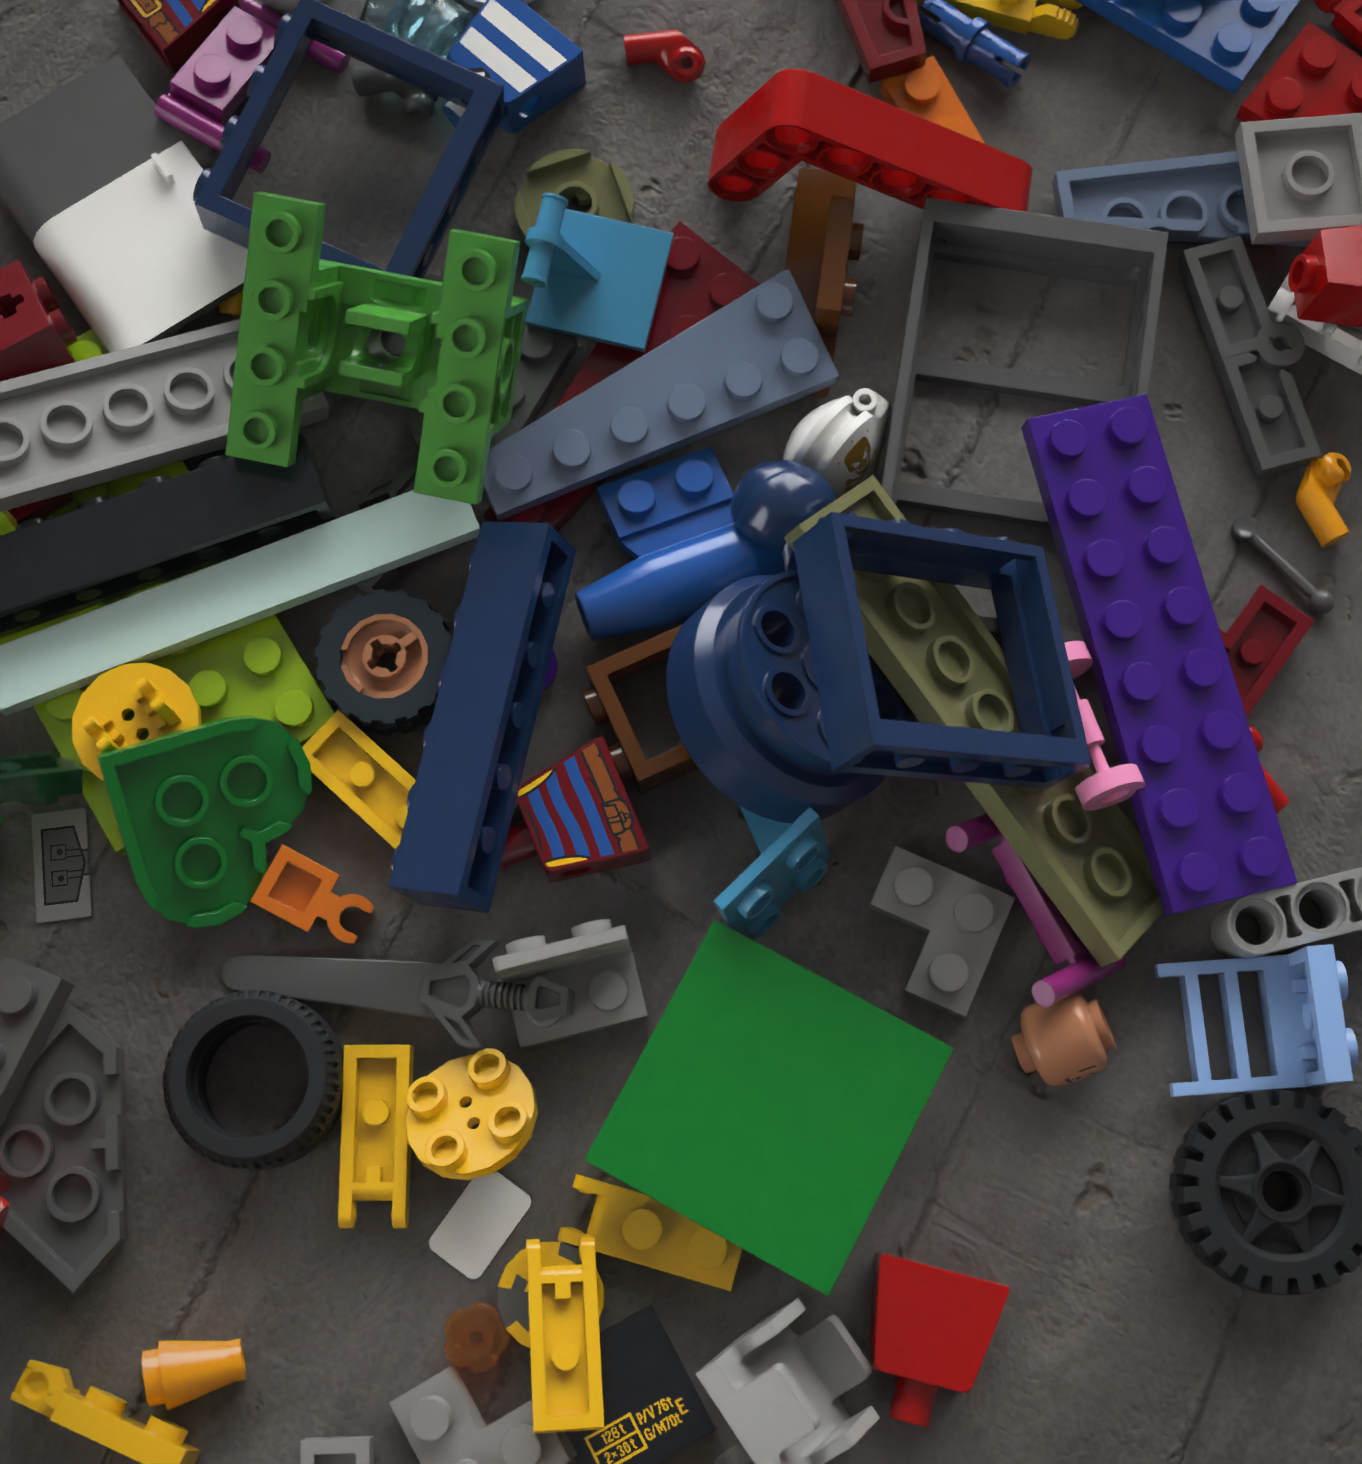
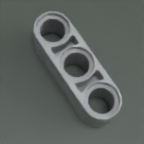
M1362 867L1248 895L1221 908L1214 916L1210 927L1213 943L1217 950L1228 958H1255L1361 932ZM1304 896L1313 899L1322 911V922L1318 929L1307 925L1300 916L1299 904ZM1240 912L1250 914L1257 920L1260 926V937L1256 945L1246 943L1239 937L1236 931L1235 921Z

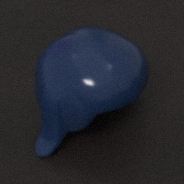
M789 460L766 461L752 467L740 480L731 500V517L738 529L748 538L766 548L782 553L786 571L797 570L794 551L783 537L799 524L835 501L836 495L834 489L824 476L804 464Z

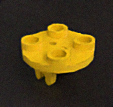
M147 662L122 664L99 675L81 694L72 716V742L82 764L104 782L96 755L201 725V708L192 689L171 670ZM133 711L134 717L126 721V714ZM149 731L148 738L140 740L141 733Z
M486 1048L471 1055L452 1059L428 1076L417 1079L409 1087L406 1095V1102L409 1108L405 1117L407 1141L422 1165L443 1178L471 1180L493 1174L514 1160L532 1137L538 1115L535 1090L520 1067L506 1060L503 1053L496 1049ZM472 1102L470 1106L463 1108L465 1104ZM479 1124L476 1129H471L473 1125Z

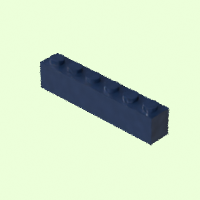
M482 521L477 544L471 550L469 556V575L462 602L455 611V630L447 661L443 664L439 673V692L431 722L427 725L424 732V750L416 782L412 785L408 794V813L400 844L395 849L391 861L392 875L389 887L420 905L489 913L576 553V550L549 523Z

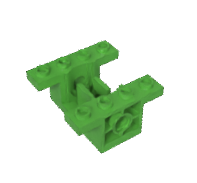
M254 192L225 455L290 467L296 461L303 400L322 391L414 408L418 409V412H423L424 420L413 493L477 505L482 501L491 437L511 423L529 299L512 296L521 241L459 229L450 230L443 282L320 259L326 204L267 192ZM382 330L402 335L405 348L400 357L389 354L383 348L380 338Z

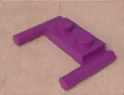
M242 0L239 8L234 6L171 79L170 92L168 95L163 94L158 99L154 108V115L221 152L220 140L225 128L223 125L247 97L248 84L256 67L259 64L267 65L275 49L274 36L283 15L256 0ZM314 41L307 54L308 57L339 74L344 72L350 60V56L317 41ZM260 146L249 168L259 174L263 173L270 162L271 152Z
M987 813L954 825L947 830L945 836L947 845L955 852H962L997 837L1000 838L1002 843L991 851L1002 869L1005 881L1016 893L1034 925L1039 941L1047 948L1054 963L1058 965L1069 960L1070 966L1034 983L1032 996L1038 1005L1049 1007L1125 967L1127 963L1126 954L1120 960L1102 968Z

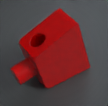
M876 1252L873 1268L869 1363L873 1369L898 1375L889 1417L919 1426L930 1427L938 1386L966 1394L970 1393L1008 1298L1010 1286Z

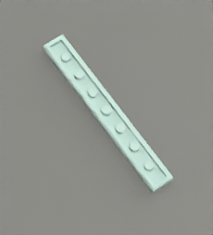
M414 490L0 645V713L8 716L87 686L99 675L119 665L153 661L477 538L480 527L471 504L413 493Z

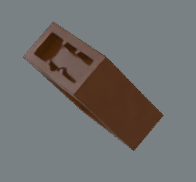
M682 625L586 667L591 687L581 691L584 701L596 726L607 722L617 743L609 746L608 749L622 782L633 778L640 794L646 793L699 768L689 755L684 744L646 760L611 684L667 660L672 643Z

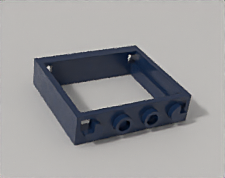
M300 0L293 15L286 13L280 20L274 36L275 49L267 65L259 64L254 70L247 89L248 101L240 117L234 115L228 120L220 140V149L222 151L213 169L205 168L198 177L193 192V201H195L194 204L202 226L205 230L248 248L252 209L232 201L312 44L314 41H317L465 108L386 270L323 241L321 245L320 259L423 279L504 116V85L316 0Z
M848 511L845 514L830 512L824 518L820 517L817 524L793 542L832 771L1048 789L1092 765L1042 546L1008 541L1007 537L1001 536L988 538L964 534L962 530L957 528L939 530L915 526L903 519L884 521L860 517L852 511ZM853 570L991 590L1021 733L880 719Z

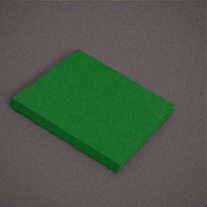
M714 920L584 1160L829 1296L954 1048Z

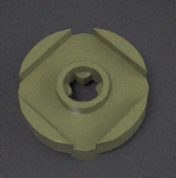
M582 149L556 151L536 161L527 171L528 178L522 184L520 192L517 190L514 199L517 226L524 243L528 228L535 227L543 193L558 194L567 200L576 198L580 206L589 204L591 209L585 212L587 214L633 224L635 217L633 191L622 169L610 160L608 165L600 159L592 158L590 151Z

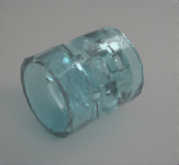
M370 0L366 9L364 23L447 60L450 49L475 16L454 0Z

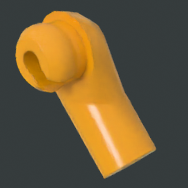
M1336 452L1327 453L1322 458H1318L1317 461H1312L1305 468L1296 493V505L1322 548L1338 542L1350 533L1336 510L1334 503L1340 491L1341 483L1349 480L1351 476V465L1346 457Z

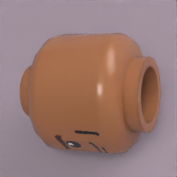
M1080 992L1049 1007H1042L1036 1002L1023 1008L1020 1015L1022 1032L1011 1036L1014 1050L1025 1074L1037 1070L1041 1079L1054 1088L1101 1073L1108 1065L1107 1052L1116 1049L1111 1029L1098 999L1095 998L1087 1001Z

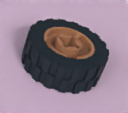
M385 589L373 590L372 594L365 596L359 594L351 598V602L343 608L339 606L332 613L333 618L328 625H323L319 633L321 640L319 646H315L314 655L318 662V669H315L317 679L324 689L323 692L335 709L343 713L359 729L366 732L374 730L379 735L391 736L393 732L406 734L413 732L414 728L419 725H428L431 722L439 692V673L441 667L447 661L452 641L451 632L439 612L435 613L430 603L420 597L415 599L410 596L409 592L397 590V593L386 592ZM387 653L397 655L395 664L398 668L391 673L387 668L377 666L379 658Z

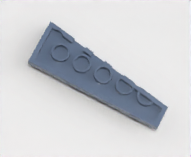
M1237 151L1055 172L1052 187L1057 216L1169 232L1168 241L1213 243L1241 235L1244 244L1252 245ZM1312 240L1254 245L1307 247Z
M790 270L780 272L489 449L483 489L497 521L509 518L835 385L839 374Z

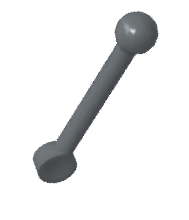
M1246 515L1236 518L1230 530L1234 540L1241 543L1249 542L1309 599V607L1313 612L1326 614L1334 607V597L1326 590L1315 588L1257 533L1258 525L1255 519Z

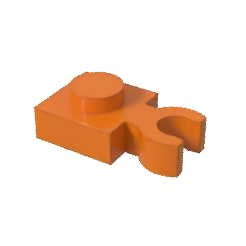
M283 844L250 902L306 932L311 930L319 916L327 921L328 928L335 938L350 944H354L358 936L343 928L340 922L342 912L348 907L356 906L371 914L375 908L368 899L361 895L347 894L340 897L332 893L341 875Z

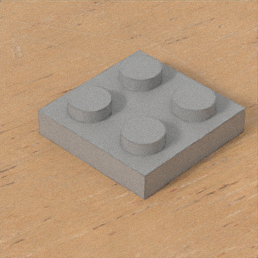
M1362 113L1240 123L1235 133V142L1252 245L1313 240L1320 230L1362 225Z

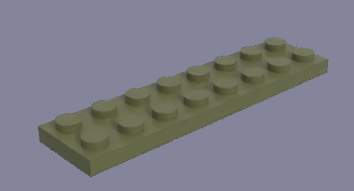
M872 475L799 524L783 538L794 551L793 542L817 524L820 517L824 518L830 512L845 514L848 511H852L860 517L884 521L894 519L906 520V518L874 475ZM853 570L868 653L920 723L1021 733L1004 651L954 584ZM1090 767L1077 772L1048 789L964 782L1101 968L1120 960L1163 912L1143 840L1118 805L1114 804L1097 810H1083L1075 788L1082 781L1094 775Z

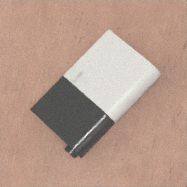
M119 54L0 123V199L108 353L173 337L172 333L242 291L244 288L248 248L203 228L194 204L195 201H193L195 184L203 169L171 125L154 115V102Z

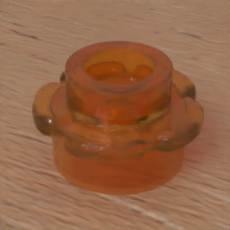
M473 1303L469 1309H457L448 1317L444 1326V1334L447 1336V1341L444 1343V1352L454 1366L458 1368L466 1366L469 1367L471 1372L481 1373L492 1369L498 1364V1356L508 1349L510 1333L498 1318L499 1313L494 1307L486 1303ZM473 1331H478L482 1335V1341L477 1345L472 1344L469 1339Z

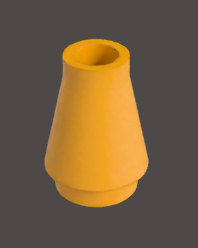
M241 1338L229 1341H159L158 1348L142 1351L143 1380L149 1407L166 1404V1408L169 1411L228 1384L246 1380V1366Z

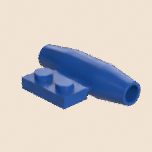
M708 447L597 486L598 501L619 549L625 550L635 560L576 592L575 600L586 632L593 641L664 628L685 621L730 584L747 577L776 575L786 570L782 553L773 551L751 540L733 523L731 517L733 492L712 447Z

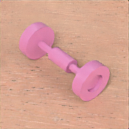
M1083 641L1065 642L1072 679L1085 673L1093 664L1089 650ZM1075 688L1089 755L1097 774L1082 781L1075 788L1083 810L1102 809L1132 797L1137 789L1145 787V782L1136 764H1123L1109 768L1100 747L1105 743V739L1087 699H1080Z

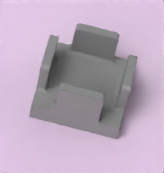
M799 1297L781 1309H775L758 1320L696 1373V1376L754 1464H824L855 1445L880 1418L872 1405L850 1417L839 1401L841 1394L864 1381L872 1373V1366L836 1315L828 1316L801 1335H797L791 1330L789 1324L806 1310Z

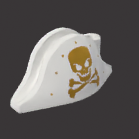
M862 388L855 392L853 398L847 395L813 409L791 432L786 444L783 460L798 462L816 470L828 480L834 489L836 499H838L873 474L882 445L890 406L889 402L877 392L869 388Z

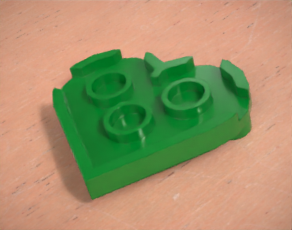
M253 715L225 717L96 755L137 886L147 904L153 910H157L168 920L185 923L186 926L192 928L221 925L245 911L248 907L247 903L253 897L261 883L262 876H265L267 871L265 844L291 829L293 826L291 823L303 811L307 795H310L312 790L310 762L299 741L277 722Z

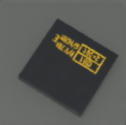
M652 1303L599 1332L604 1429L566 1432L577 1453L574 1457L576 1464H657L716 1430Z

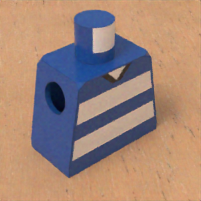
M487 0L450 49L447 57L448 61L504 85V116L499 126L508 133L519 132L575 93L586 83L583 50L522 0ZM447 101L442 106L445 116L456 128L465 108L450 101Z

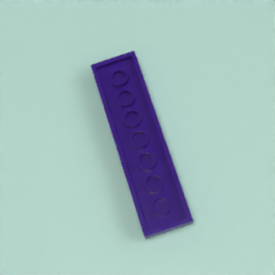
M1147 394L1027 418L1021 430L1083 640L1093 660L1091 667L1120 765H1138L1145 782V787L1137 789L1130 799L1165 917L1296 884V876Z

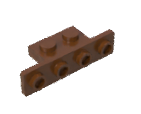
M801 168L798 171L785 270H790L828 353L834 362L840 315L852 317L857 279L845 278L847 260L859 261L864 224L852 222L857 183L825 170ZM830 387L808 396L826 398L829 395Z

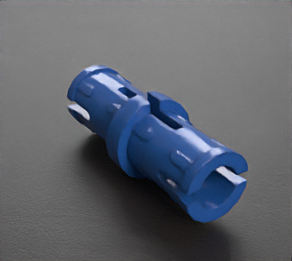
M944 0L924 1L922 6L940 17L941 20L938 22L931 16H926L918 11L923 32L954 51V59L964 65L972 62L1002 82L1008 89L1018 83L1022 75L1004 65L1003 61L1005 59L1015 67H1020L1026 71L1031 59L1029 53L1021 51L991 32V24L980 17L972 20Z

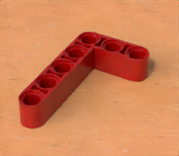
M791 68L774 74L721 123L716 130L707 185L714 195L725 200L735 202L751 201L760 196L792 168L803 161L921 209L924 208L925 199L928 197L1028 212L1033 169L1027 162L808 70Z

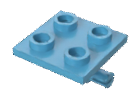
M543 193L535 227L528 228L525 239L526 245L530 248L524 272L521 275V281L535 287L526 318L527 326L645 352L674 233L566 209L568 200L565 197L554 193Z
M740 806L761 855L714 900L727 927L748 938L752 935L755 938L762 937L778 922L783 912L780 907L797 890L801 893L809 891L825 875L828 869L826 862L831 858L820 817L810 807L793 824L761 817Z

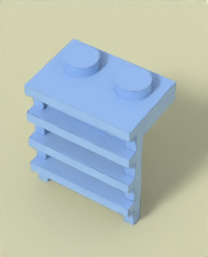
M1333 944L1306 946L1288 955L1154 965L1156 979L1179 977L1192 1082L1169 1084L1171 1097L1315 1088L1353 1081L1352 1069L1356 1068L1358 1064V1045L1353 1030L1345 1027L1342 1001H1345L1348 996V977L1344 964L1335 959ZM1256 971L1270 1076L1251 1077L1237 974L1240 972ZM1199 975H1218L1231 1079H1211Z

